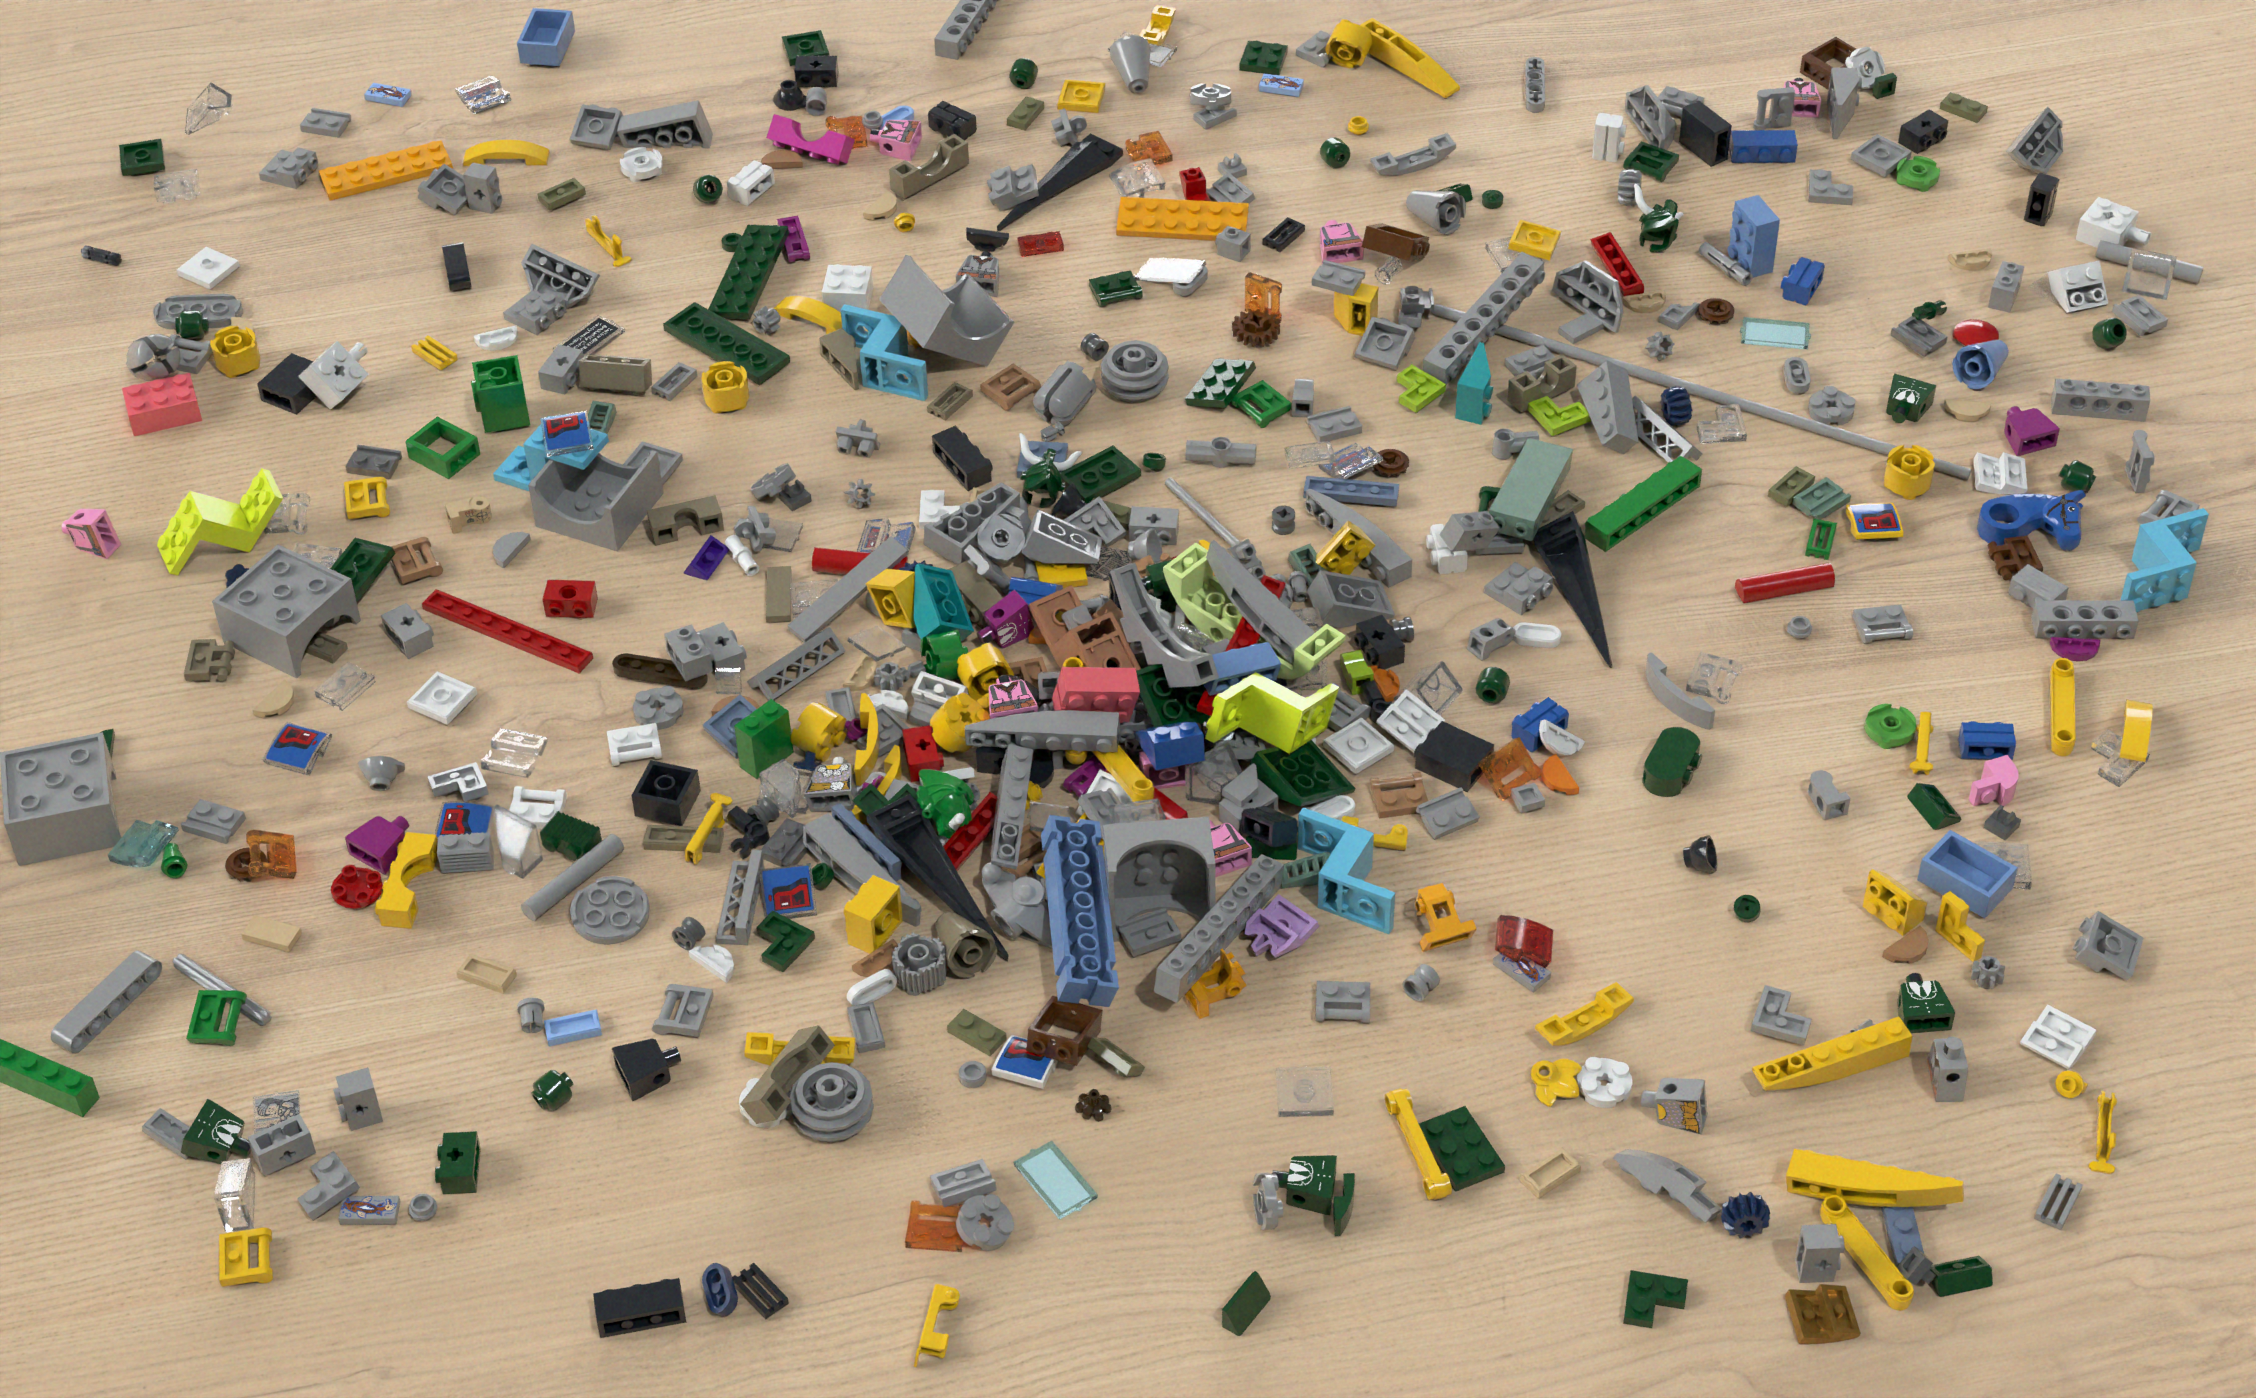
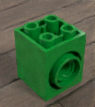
M518 355L472 362L475 380L471 381L476 412H481L485 433L529 426L530 419Z

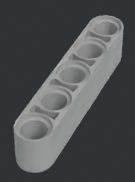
M139 950L134 951L55 1025L51 1032L52 1042L72 1053H79L159 977L162 971V963Z

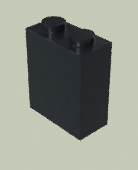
M1696 101L1682 109L1679 142L1712 167L1728 160L1732 125L1701 101Z
M293 353L287 356L257 383L261 401L296 415L317 397L298 377L314 361Z
M1441 721L1436 728L1430 730L1427 739L1416 747L1414 751V757H1416L1415 769L1456 788L1462 787L1463 791L1468 793L1492 764L1494 744Z

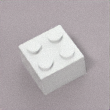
M828 265L822 289L823 303L841 312L844 304L869 310L874 288L872 266Z

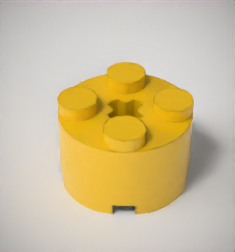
M1342 19L1335 26L1326 45L1327 55L1330 53L1333 57L1332 61L1342 67L1354 68L1355 65L1362 66L1372 45L1371 30L1366 26H1360L1351 23L1349 20Z
M238 326L225 327L214 334L215 338L213 341L212 339L210 341L216 367L220 372L225 373L228 378H235L239 374L257 370L260 367V353L256 336L250 328L245 327L246 330L239 329Z
M730 361L717 362L710 365L706 373H702L704 401L713 413L717 414L723 411L746 408L749 399L747 372L743 366L740 365L739 368L734 365V362Z
M1904 445L1893 448L1888 454L1884 486L1894 493L1902 495L1907 500H1913L1916 496L1926 493L1931 487L1935 467L1932 453L1918 445H1912V448H1904Z
M985 643L981 647L961 655L957 661L958 676L963 685L967 686L970 697L975 701L989 693V686L997 684L996 680L1000 676L1005 674L1014 675L1002 652L998 648L993 647L991 643Z
M960 693L950 697L931 717L930 726L932 725L934 731L932 736L938 745L949 752H966L972 746L966 745L965 725L989 720L990 715L977 701L970 698L968 694Z
M813 702L801 713L798 718L801 724L798 730L793 728L791 734V743L804 752L816 753L815 758L825 762L831 754V749L835 745L840 746L845 740L846 733L843 730L846 718L819 702L818 704Z

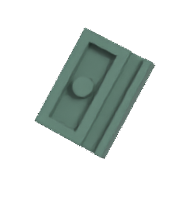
M1825 477L1794 496L1792 504L1809 517L1812 515L1815 519L1822 520L1848 504L1851 495L1849 493L1846 495L1843 492L1844 489Z

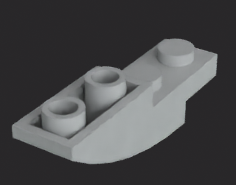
M1632 1149L1621 1151L1613 1157L1624 1172L1634 1175L1641 1181L1644 1189L1655 1194L1668 1190V1194L1672 1199L1680 1203L1682 1202L1690 1209V1213L1700 1221L1706 1223L1716 1218L1722 1210L1721 1207L1701 1191L1707 1182L1673 1160L1654 1153Z

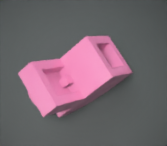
M2008 755L1985 761L1981 780L1972 782L1969 801L1973 806L1990 803L1994 800H1997L2002 806L2011 802L2015 794L2019 774L2017 767Z

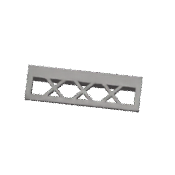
M1637 396L1632 398L1633 409L1636 408L1638 410V419L1635 420L1637 435L1668 463L1674 461L1671 458V449L1681 448L1683 452L1679 456H1683L1686 459L1689 456L1696 461L1703 453ZM1652 422V432L1643 433V423ZM1666 435V445L1657 446V436Z
M828 627L747 682L752 689L759 686L768 701L770 699L774 700L845 652V649L832 629ZM828 639L836 649V652L833 654L822 652L823 643ZM805 654L817 655L815 666L804 665ZM787 666L798 668L796 679L785 677ZM770 678L780 680L778 691L772 693L765 683Z
M752 850L749 861H733L716 936L717 944L748 945L762 881V871H764L762 850ZM738 870H747L746 877L741 879L737 875ZM743 887L742 896L737 898L733 892ZM739 907L738 916L733 918L729 912ZM733 926L735 927L736 936L724 935L725 931Z

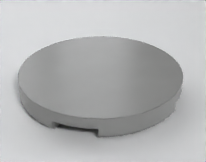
M608 876L598 878L596 882L588 885L582 891L579 890L572 900L570 914L575 930L583 938L593 943L610 945L627 941L637 935L648 921L650 906L647 894L634 881L624 877Z

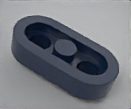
M712 1263L705 1269L702 1276V1285L709 1309L720 1316H728L737 1306V1291L729 1268L719 1263Z

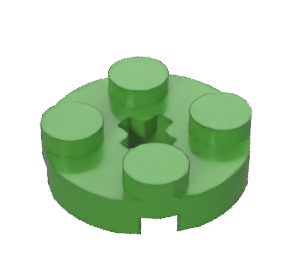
M1914 156L1913 160L1904 158L1897 165V183L1926 192L1939 181L1940 168L1936 167L1937 163L1927 157Z
M1880 704L1873 707L1868 712L1865 720L1864 729L1867 735L1883 749H1891L1893 746H1901L1912 741L1916 731V718L1908 709L1902 706L1899 709L1891 708L1892 704ZM1886 723H1888L1889 725H1896V726H1895V727H1890V726H1887Z

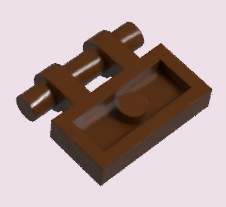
M2028 535L2005 538L2004 544L2000 546L1995 541L1987 545L1990 559L1995 561V569L1998 575L2002 576L2005 581L2012 578L2011 571L2018 573L2027 564L2043 572L2042 563ZM2009 556L2010 560H2005L2004 557Z

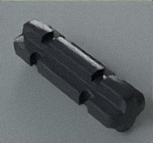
M87 245L81 249L82 257L86 259L92 258L94 261L109 263L114 266H118L122 262L119 253H111V251Z

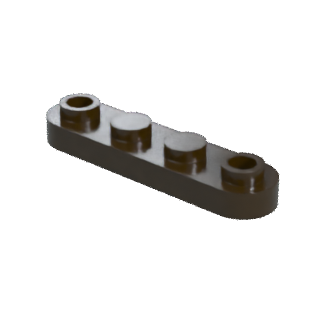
M623 653L616 656L612 662L614 673L623 678L687 688H700L708 681L707 674L685 681L673 661Z

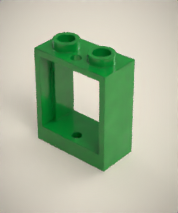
M438 416L405 441L409 459L447 479H450L481 454L476 436ZM440 437L456 444L444 455L427 447Z

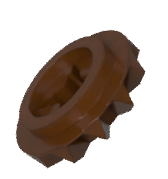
M1710 298L1704 300L1699 305V315L1702 316V320H1709L1710 324L1713 322H1717L1719 325L1721 322L1728 323L1729 319H1732L1735 310L1733 305L1724 299Z
M1396 449L1381 450L1372 458L1373 462H1379L1373 465L1374 471H1379L1380 475L1387 474L1388 477L1391 475L1399 477L1400 473H1406L1407 467H1409L1408 456Z
M247 847L239 849L227 858L225 863L226 872L230 875L231 879L237 878L241 882L248 878L251 881L253 876L261 877V871L267 869V857L263 851L257 848ZM242 864H246V865H250V864H251V867H247V866L242 867Z

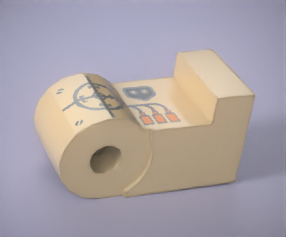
M484 496L445 503L447 520L453 534L462 532V527L475 523L484 524L492 518L490 500Z

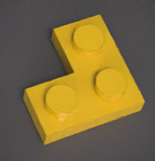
M1949 891L1942 896L1935 931L1972 962L1974 960L1977 961L1982 956L1985 940L1979 933L1966 925L1970 906Z

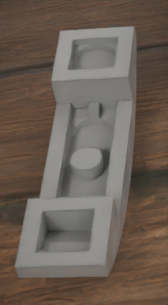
M1448 133L1428 139L1429 146L1394 158L1388 152L1370 158V162L1377 172L1382 175L1408 174L1439 162L1456 149V143Z
M1652 652L1647 655L1645 672L1648 683L1656 697L1671 712L1685 721L1708 730L1713 728L1715 710L1700 696L1691 700L1666 677L1667 666Z

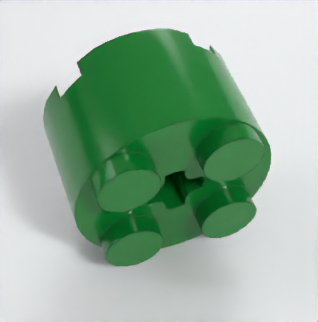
M956 629L923 637L920 643L921 657L926 656L927 664H924L926 673L949 681L960 679L957 673V661L961 655L968 653V649L966 646H962L959 631Z

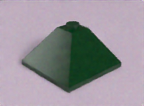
M1154 664L1136 671L1140 689L1139 696L1153 727L1178 722H1196L1203 725L1211 717L1197 711L1198 703L1206 689L1203 684L1199 686L1169 688L1162 664Z
M1312 740L1290 754L1278 747L1257 751L1250 765L1253 763L1256 765L1257 779L1278 795V798L1300 807L1339 795L1350 794L1356 789Z

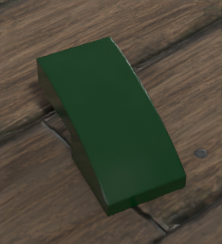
M1343 1173V1196H1334L1333 1220L1335 1236L1342 1235L1352 1214L1355 1173Z

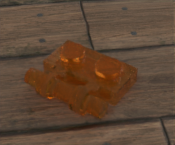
M1159 131L1141 134L1138 141H1133L1132 139L1125 141L1126 151L1132 156L1134 165L1138 166L1141 170L1146 168L1147 161H1150L1152 165H1161L1173 161V154Z

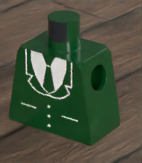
M1894 373L1886 413L1891 415L1896 423H1903L1905 420L1918 422L1932 406L1937 385Z
M1919 973L1909 974L1906 977V983L1900 985L1897 1005L1898 1016L1910 1033L1952 1030L1955 1010L1940 983L1936 980L1923 981Z
M207 1099L183 1138L181 1153L221 1165L226 1164L232 1152L247 1158L251 1152L249 1141L242 1138L245 1123L225 1108Z
M1336 1155L1294 1156L1291 1158L1289 1172L1273 1170L1272 1174H1277L1279 1188L1287 1189L1286 1203L1289 1206L1324 1215L1331 1214L1336 1178Z

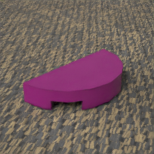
M2051 637L2050 639L2051 648L2058 656L2076 662L2094 658L2099 651L2101 640L2061 637Z

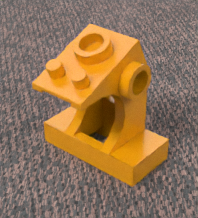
M1443 883L1419 889L1418 899L1415 900L1417 917L1424 914L1431 931L1425 933L1419 942L1423 952L1472 938L1477 929L1473 920L1460 922L1454 907V895L1451 890L1445 888ZM1443 908L1447 917L1437 919L1435 910L1440 911Z
M1223 948L1220 949V960L1213 963L1212 970L1204 973L1185 994L1199 1019L1209 1016V1004L1228 997H1234L1247 986L1241 977L1246 974L1238 961L1232 963L1233 953L1229 952L1226 954ZM1217 983L1220 984L1219 986L1214 988H1206Z

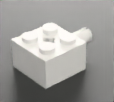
M2098 197L2080 218L2076 240L2098 248L2101 240L2124 246L2128 239L2146 246L2151 238V232L2136 228L2138 211Z
M336 341L298 377L329 409H332L369 375L358 363L368 353V350L365 347L359 352L364 345L358 342L348 352Z

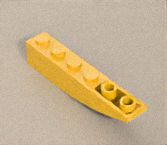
M1374 18L1360 25L1366 26L1371 30L1372 45L1368 52L1369 54L1444 98L1460 90V86L1436 61L1403 35Z
M1898 1016L1754 1066L1752 1071L1765 1091L1817 1085L1839 1080L1909 1057L1913 1036Z
M1794 1149L1786 1173L1787 1192L1825 1199L1830 1195H1837L1842 1197L1848 1204L1881 1207H1917L1960 1203L1964 1200V1181L1953 1177H1940L1922 1171L1914 1172L1895 1166L1872 1164L1868 1161L1846 1159L1838 1155L1820 1154L1811 1150Z

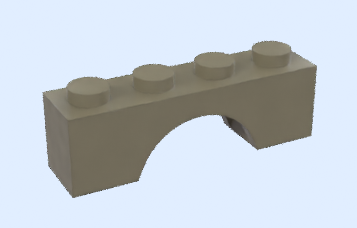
M953 134L938 142L935 153L924 165L915 167L905 160L890 168L891 190L905 199L969 164L968 143Z
M817 1025L799 1029L740 1103L756 1124L777 1120L791 1102L787 1096L791 1086L807 1070L821 1064L835 1046L822 1028Z

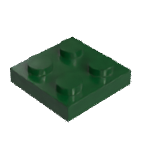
M821 30L782 36V44L790 66L795 65L796 56H830Z
M1248 41L1239 64V71L1280 75L1288 53V45Z
M162 139L119 145L123 176H134L140 173L165 170Z

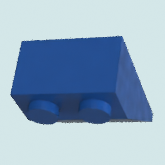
M1178 722L1134 731L1136 740L1155 770L1205 761L1204 735L1196 722Z

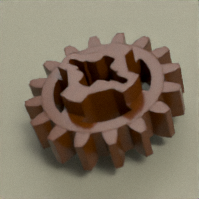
M1259 308L1256 311L1248 309V313L1240 312V316L1234 317V321H1232L1233 337H1237V342L1244 341V346L1250 343L1252 347L1256 345L1264 347V343L1272 344V339H1278L1280 320L1276 319L1275 314L1269 315L1268 310L1260 312Z

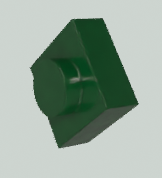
M1894 73L1876 77L1872 95L1879 99L1895 94L1897 76Z

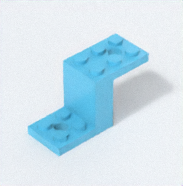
M844 304L841 308L842 328L854 337L856 347L862 348L860 350L863 387L925 401L928 397L926 361L906 357L908 355L906 328L893 315Z
M542 422L524 442V447L518 445L493 473L494 480L529 491V483L549 459L584 470L609 442L608 434L588 428L590 443L548 450L544 424Z
M2204 508L2140 525L2131 559L2139 571L2127 574L2120 601H2134L2136 612L2188 598L2197 564L2189 552L2200 549L2209 516Z
M1303 807L1298 816V849L1313 855L1330 852L1329 858L1319 872L1318 908L1390 934L1394 928L1395 892L1364 881L1372 869L1374 833Z

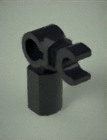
M1373 680L1364 682L1360 689L1367 705L1372 708L1371 720L1376 723L1385 710L1394 703L1392 701H1384L1377 683Z
M735 806L728 812V821L744 833L743 838L735 839L731 843V849L733 852H736L739 848H743L739 853L740 857L745 859L750 855L751 849L765 845L770 839L766 823L756 821L739 806Z

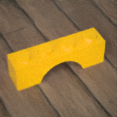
M406 832L403 842L399 843L397 858L391 863L389 879L384 881L382 897L377 900L375 906V913L379 915L381 926L412 929L419 908L415 892L406 887L416 876L434 870L438 859V840L436 835Z

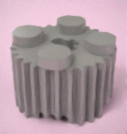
M914 932L911 935L906 934V937L902 936L900 943L897 944L898 947H895V951L892 952L893 973L897 978L899 986L906 989L908 995L917 996L922 991L926 993L927 990L932 991V988L944 985L947 968L943 942H940L939 938L931 940V937H920L919 934Z

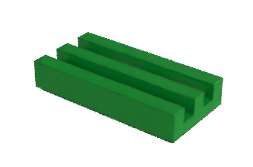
M1813 519L1805 556L1810 557V553L1815 554L1814 558H1819L1822 555L1825 560H1829L1837 523ZM1817 525L1822 528L1816 548L1812 547ZM1829 527L1831 530L1826 549H1822L1826 529Z

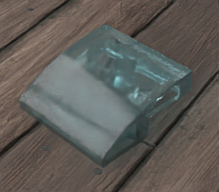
M136 820L109 852V860L113 863L131 867L151 866L179 829L176 826L158 820L153 824Z

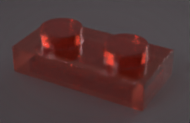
M1060 231L1017 237L1021 257L1064 251V243Z

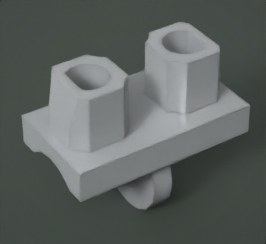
M1064 108L1059 110L1061 117L1051 121L1060 147L1070 142L1073 146L1078 142L1076 133H1081L1087 127L1086 119L1083 116L1077 115L1069 120Z
M860 419L857 425L850 424L849 428L837 426V449L839 453L850 454L852 446H856L860 456L870 458L874 450H879L881 444L877 440V433H873V428L866 427L865 420Z
M748 506V517L746 519H739L734 526V531L740 538H749L754 551H761L763 544H774L776 532L774 528H768L770 523L768 513H758L755 506Z
M1245 539L1226 549L1255 578L1261 581L1263 575H1266L1263 566L1260 565L1257 559L1255 547L1250 543L1249 539Z

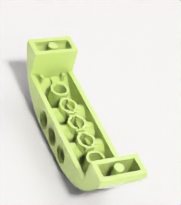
M1194 543L1163 567L1166 582L1179 607L1197 629L1213 642L1226 638L1230 641L1242 615L1228 598L1217 578L1213 576V571L1206 559L1208 550ZM1328 624L1324 625L1295 649L1294 662L1292 664L1271 646L1281 662L1277 678L1295 679L1305 675L1340 647L1346 640V635ZM1261 636L1258 644L1265 643L1267 641Z

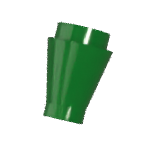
M168 843L163 848L161 870L170 878H179L185 873L188 864L178 845Z

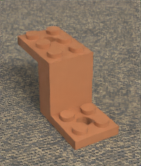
M1072 585L1028 605L1060 670L1064 661L1070 657L1079 658L1085 667L1107 668V660H1113L1117 664V668H1136V671L1141 669L1112 611L1068 630L1065 622L1062 623L1056 619V612L1064 613L1082 605Z

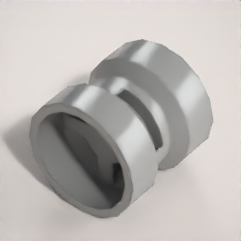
M820 87L809 89L806 98V110L810 115L820 116L826 111L827 93Z
M1421 964L1414 971V975L1408 976L1402 985L1410 998L1415 1001H1422L1428 995V990H1433L1439 985L1440 978L1432 967Z

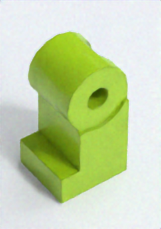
M1361 650L1340 654L1341 670L1351 695L1361 694V689L1356 686V681H1373L1374 673L1371 667H1368L1364 661Z

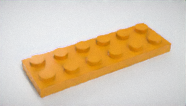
M440 140L419 146H411L399 151H391L379 156H371L355 162L351 161L346 164L327 167L326 169L319 170V175L331 201L431 175L434 169L438 170L443 164L452 169L453 166L443 142Z
M1120 197L1116 234L1117 236L1216 241L1217 235L1222 233L1227 226L1247 232L1249 203Z

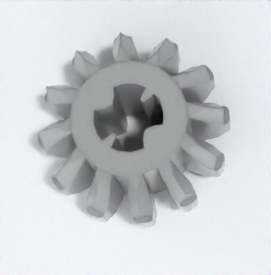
M1628 169L1620 172L1618 183V202L1625 206L1637 205L1634 184H1638L1641 188L1642 174L1640 170Z

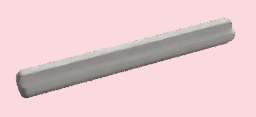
M178 954L172 961L176 969L208 990H237L184 954ZM249 997L246 998L245 1004L241 1006L240 1011L260 1025H266L272 1019L270 1011Z

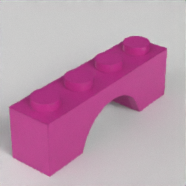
M776 114L773 115L766 137L773 141L772 145L784 149L785 145L791 147L793 152L803 154V151L809 152L808 156L819 160L823 156L827 158V162L839 165V162L848 163L855 139L829 130L816 141H806L801 132V123Z

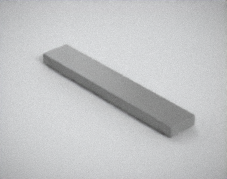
M890 536L788 624V630L805 643L866 592L868 588L865 583L885 569H892L908 555V550Z

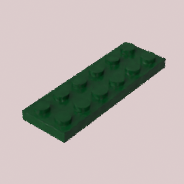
M747 225L708 310L722 318L751 319L790 233L788 226Z
M696 302L663 323L664 331L716 361L734 362V365L739 368L740 365L743 366L747 372V378L758 385L790 363V355Z

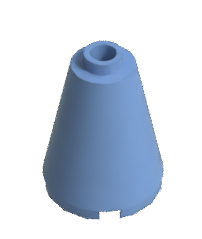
M2001 340L1964 346L1957 352L1952 362L1953 372L1960 383L1964 382L1970 389H1981L1988 386L1994 380L2008 357V347Z

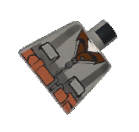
M986 251L982 252L980 256H967L956 274V283L966 273L971 275L989 296L998 297L999 259Z
M1957 1037L1935 1039L1927 1058L1935 1102H1963L1968 1065L1962 1040ZM1948 1075H1949V1077H1952V1081H1951V1082L1948 1081V1080H1946V1077H1947Z

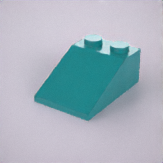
M1479 342L1458 381L1455 419L1482 425L1485 417L1490 416L1492 404L1489 403V400L1493 393V386H1490L1491 374L1484 343Z
M920 563L915 566L914 622L920 639L928 635L957 629L960 634V641L962 642L974 632L952 570Z

